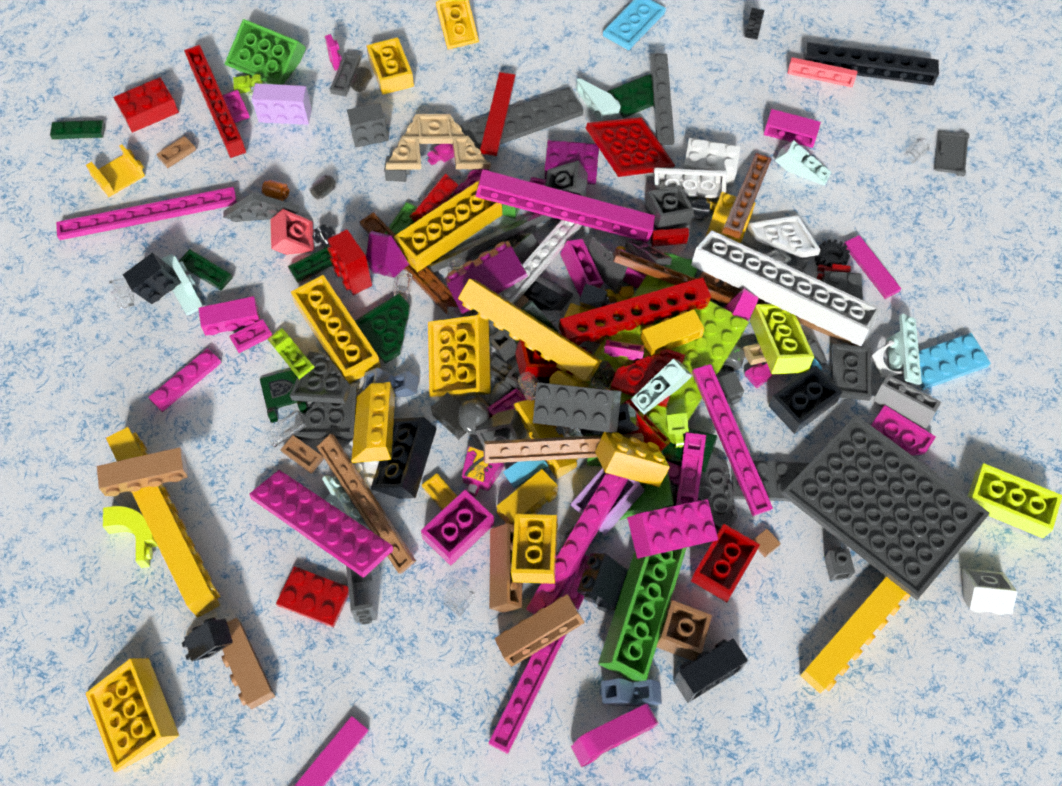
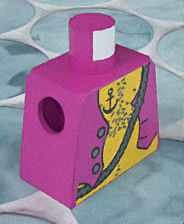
M469 446L462 480L463 483L468 484L466 491L473 497H476L479 489L485 491L491 489L502 472L504 463L485 464L483 461L484 451Z

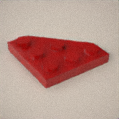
M665 349L660 351L659 354L651 357L647 356L635 361L634 364L620 367L615 373L610 388L634 397L671 360L675 359L683 364L685 354ZM670 396L657 405L666 408Z

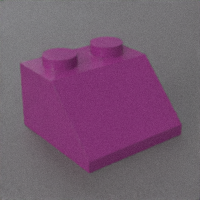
M373 231L369 233L366 252L369 269L375 274L395 278L409 265L408 261L391 235Z

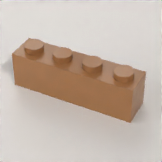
M179 447L97 466L99 489L105 496H117L122 492H135L144 487H157L166 482H179L184 478H188L186 456Z
M509 523L490 529L489 609L503 613L522 608V583L513 582L511 575L514 525Z
M567 594L556 599L549 606L539 609L531 617L521 620L511 629L503 631L494 639L503 658L513 667L585 622Z
M236 617L227 622L233 643L222 650L224 655L221 658L226 668H231L232 674L230 678L235 687L239 686L241 693L238 696L243 706L247 704L252 710L271 700L275 695L244 627Z

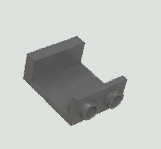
M346 566L351 613L356 623L362 625L370 624L372 620H377V615L372 603L358 604L356 583L372 580V572H369L363 578Z

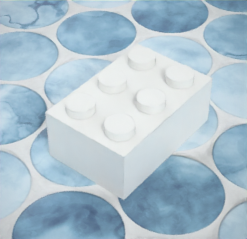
M689 138L683 169L728 171L727 185L733 186L741 146Z

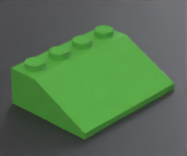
M243 19L224 65L250 76L260 74L261 80L269 84L283 85L300 64L306 47L297 40Z

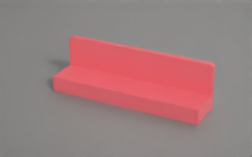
M792 57L787 74L852 87L857 71Z

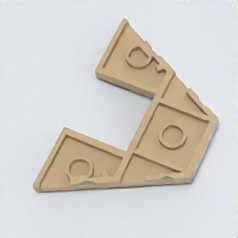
M415 114L413 122L407 128V132L400 139L390 160L386 162V170L421 169L419 144H453L456 169H490L491 163L487 162L481 155V151L475 147L474 142L469 136L464 135L461 131L462 128L454 122L450 114Z

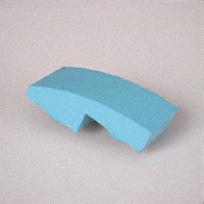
M545 460L516 462L503 471L513 488H517L549 465Z

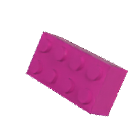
M708 499L627 517L637 559L718 540Z

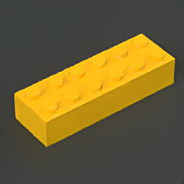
M479 181L394 236L397 246L416 272H419L502 216V204L475 197Z
M324 275L291 291L294 304L333 364H335L348 383H353L364 377L366 372L381 367L378 355Z

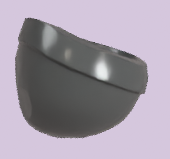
M476 399L463 402L458 411L460 426L466 432L477 435L475 429L490 418L487 406L482 401Z

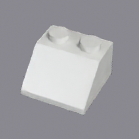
M962 568L963 597L970 610L978 613L983 611L993 612L998 615L1013 613L1018 591L1004 572Z

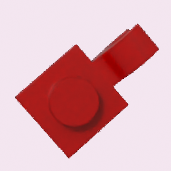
M832 264L831 267H827L825 265H818L817 271L823 273L824 271L851 273V266ZM818 273L817 279L821 280L823 274Z

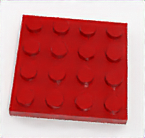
M642 117L589 122L585 127L618 177L654 173L655 168H674L675 166Z

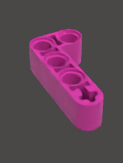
M644 704L585 733L571 745V749L580 766L584 767L598 759L603 753L651 730L659 722L649 705Z

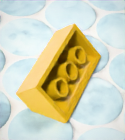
M391 382L370 384L357 396L352 463L391 460L395 393Z
M535 398L514 404V409H516L530 439L564 437L555 430L557 426L533 423ZM578 458L545 461L556 479H559L577 467Z

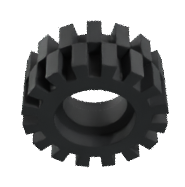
M751 9L745 38L758 40L764 10Z
M831 239L827 242L823 241L819 245V255H815L814 258L816 266L847 265L850 258V250H846L847 245L842 246L843 242L841 241L840 243H837L835 239L833 242ZM826 254H835L839 259L831 260Z

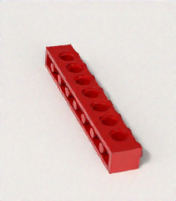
M200 45L185 49L184 52L229 157L233 158L245 154L246 150L242 138Z
M702 277L561 318L559 330L562 336L579 346L585 341H596L605 335L613 336L622 330L630 331L642 324L650 325L656 320L671 318L673 315L680 314L683 311L689 312L696 308L701 310L708 306L711 294ZM685 296L691 297L692 300L687 299ZM668 301L673 302L675 305H670ZM650 307H655L657 310H652ZM632 312H637L640 315H633ZM614 317H619V318H621L622 320H621V321H617V320L614 319ZM601 322L604 326H598L596 323ZM582 327L586 329V331L582 332L579 331L577 328Z

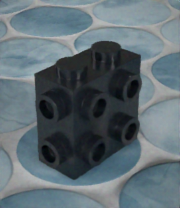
M590 553L577 592L582 594L586 601L596 604L597 608L603 612L615 610L628 570L606 553Z

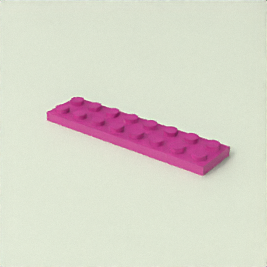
M281 470L275 472L249 493L250 498L363 578L393 551V546Z

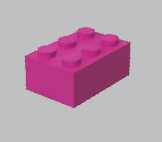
M464 490L421 530L422 539L451 566L494 526V516L470 493Z

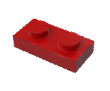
M675 228L653 231L651 245L656 247L687 244L689 230L688 228Z

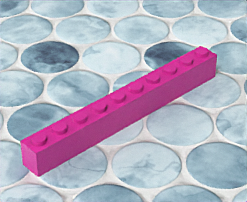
M482 169L475 197L647 243L652 235L655 215Z

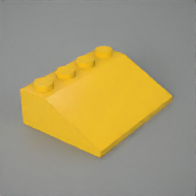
M475 315L428 322L429 397L491 394L489 319L485 320Z
M130 658L85 693L114 772H118L158 751L180 736L149 658Z

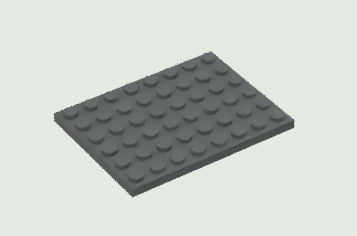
M857 415L841 429L782 493L785 498L915 600L921 597L990 514L982 506Z

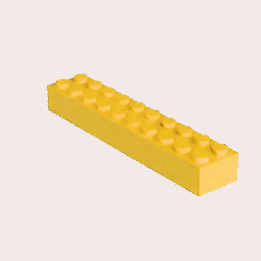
M129 427L106 437L116 461L148 455L146 452L147 448L137 432L132 433ZM161 484L157 487L149 486L132 492L187 607L197 618L219 607L218 598L221 596L217 588L212 584V578L207 569L204 568L202 564L204 562L200 554L195 550V544L190 535L187 534V528L178 516L179 512L170 500L171 496L166 487Z

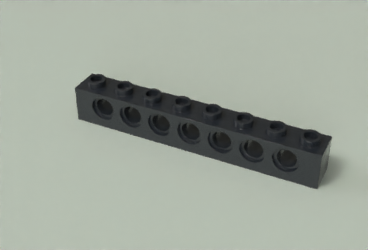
M807 42L803 54V60L857 71V76L934 86L939 75L938 59Z

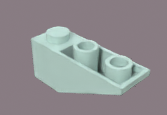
M794 140L782 147L775 159L788 172L821 185L826 184L831 174V171Z
M673 359L631 401L645 414L677 391L693 375L680 361Z

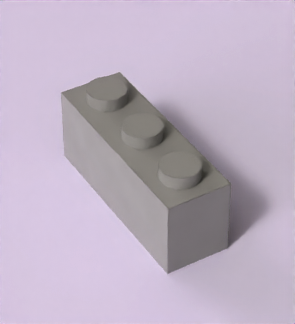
M887 375L873 400L883 407L886 405L924 428L928 427L941 404V401L890 375Z

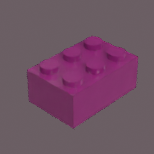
M548 140L544 179L546 180L548 169L579 161L588 173L587 184L596 185L598 146L591 143Z

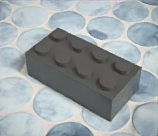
M537 383L533 423L617 432L621 391Z

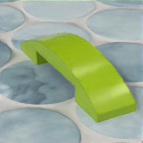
M283 328L267 339L299 379L315 368Z

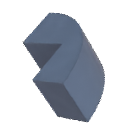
M375 368L365 373L363 390L373 383L391 382L395 397L411 396L417 394L419 377L408 371L393 376L379 368Z
M621 678L601 681L602 704L629 707L642 706L644 704L649 706L662 704L661 684L653 679L634 683Z

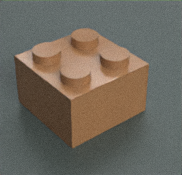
M672 600L668 607L657 648L695 661L698 659L697 656L703 651L712 615Z

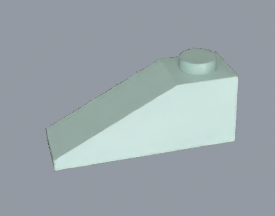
M580 78L577 79L576 91L598 121H609L619 117L620 104L618 100H615L606 91Z

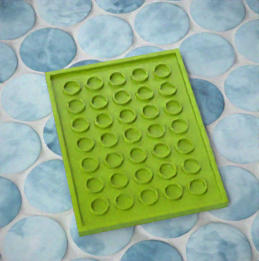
M647 274L633 297L674 286V284ZM685 296L687 299L692 300L691 297ZM668 301L670 305H675L673 302ZM709 301L707 307L701 310L693 309L704 326L703 336L671 350L685 354L682 365L691 374L693 369L711 364L717 376L747 328L749 321L739 316H734L732 312ZM650 307L652 310H657L655 307ZM632 312L633 315H640L637 312ZM662 319L656 320V321H654V322H653L652 324H650V325H653V326H654V325H656V324L661 323V321H663V320H662ZM642 324L630 331L622 330L613 336L606 335L593 355L602 362L591 380L584 381L590 385L589 388L613 390L610 387L617 369L629 366L637 361L630 360L626 356L612 357L604 353L606 340L643 345L641 341L642 330L649 325ZM644 347L643 358L649 356V354H648V352H647V350H646L645 347ZM692 376L677 391L671 394L666 408L656 405L645 413L673 444H675V434H669L667 414L687 412V420L689 421L703 399L694 377ZM621 392L620 405L632 399L633 396Z

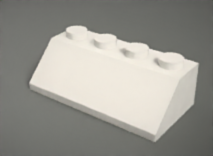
M655 168L654 170L655 190L681 185L686 197L720 198L722 192L726 193L728 171Z

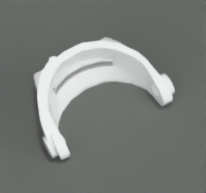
M892 340L871 356L880 373V377L904 375V370L900 372L890 370L884 363L883 353L887 347L895 344Z

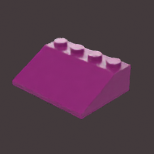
M509 241L500 242L491 251L483 252L476 260L466 262L459 270L449 272L445 280L463 315L470 310L462 305L463 302L458 297L469 279L477 280L499 294L525 279L528 275Z

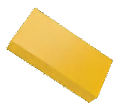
M438 473L421 484L422 488L441 510L446 508L457 497Z

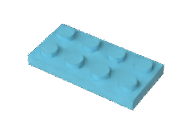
M633 0L603 31V36L630 50L665 14L666 8L652 0Z
M972 333L919 351L922 380L920 387L922 390L986 368L991 362Z

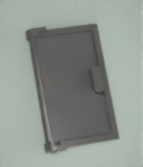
M938 131L935 171L954 173L956 176L966 175L969 133L961 132L960 134Z
M592 237L588 247L590 256L603 282L615 294H618L621 291V283L627 267L614 262L613 252L609 251L597 239Z

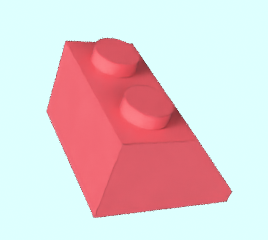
M284 209L270 219L271 249L286 255L314 251L312 221Z

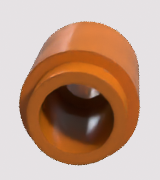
M273 180L264 181L261 189L262 194L281 201L288 198L289 188L287 184Z

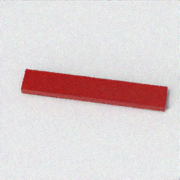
M499 72L480 148L481 154L498 155L516 74Z

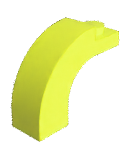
M104 507L103 528L109 534L119 532L134 534L136 539L135 561L141 568L150 567V559L153 558L151 547L158 545L144 517L128 507Z

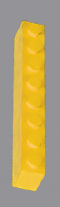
M469 279L458 297L463 302L462 305L469 310L475 309L478 311L477 315L485 320H492L496 328L502 331L503 329L510 332L509 336L517 341L521 339L525 342L524 346L530 350H538L541 352L540 356L545 360L555 361L559 369L565 372L567 370L573 373L572 377L579 382L590 381L602 362L477 280Z
M885 577L800 676L820 694L825 689L830 691L837 683L834 678L838 673L842 676L849 669L850 666L847 663L850 659L856 660L863 652L860 649L864 643L869 645L876 637L873 634L877 628L881 631L889 622L886 617L889 614L894 616L901 608L898 603L902 599L906 601L910 595L889 578Z

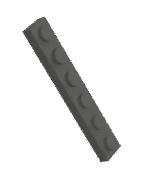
M651 54L650 65L656 138L661 145H674L667 54Z

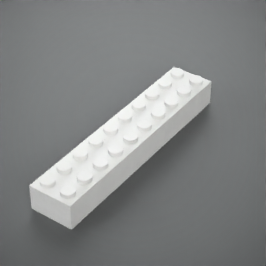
M712 230L696 248L691 266L739 289H746L758 298L859 346H862L881 311L880 308Z

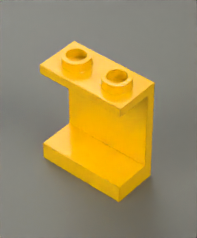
M122 144L119 147L123 155L103 167L97 169L92 162L86 164L90 175L108 197L145 177L142 171L144 169L139 159L135 160L132 151L126 149Z

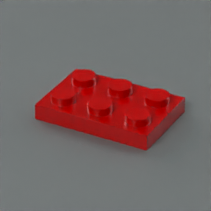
M294 566L276 605L334 628L349 597L348 586Z

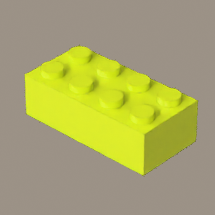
M756 304L750 318V323L771 374L807 372L814 355L796 315L782 310L773 304Z
M985 463L975 472L968 493L969 498L990 512V517L1041 538H1044L1053 530L1062 500L1061 494Z

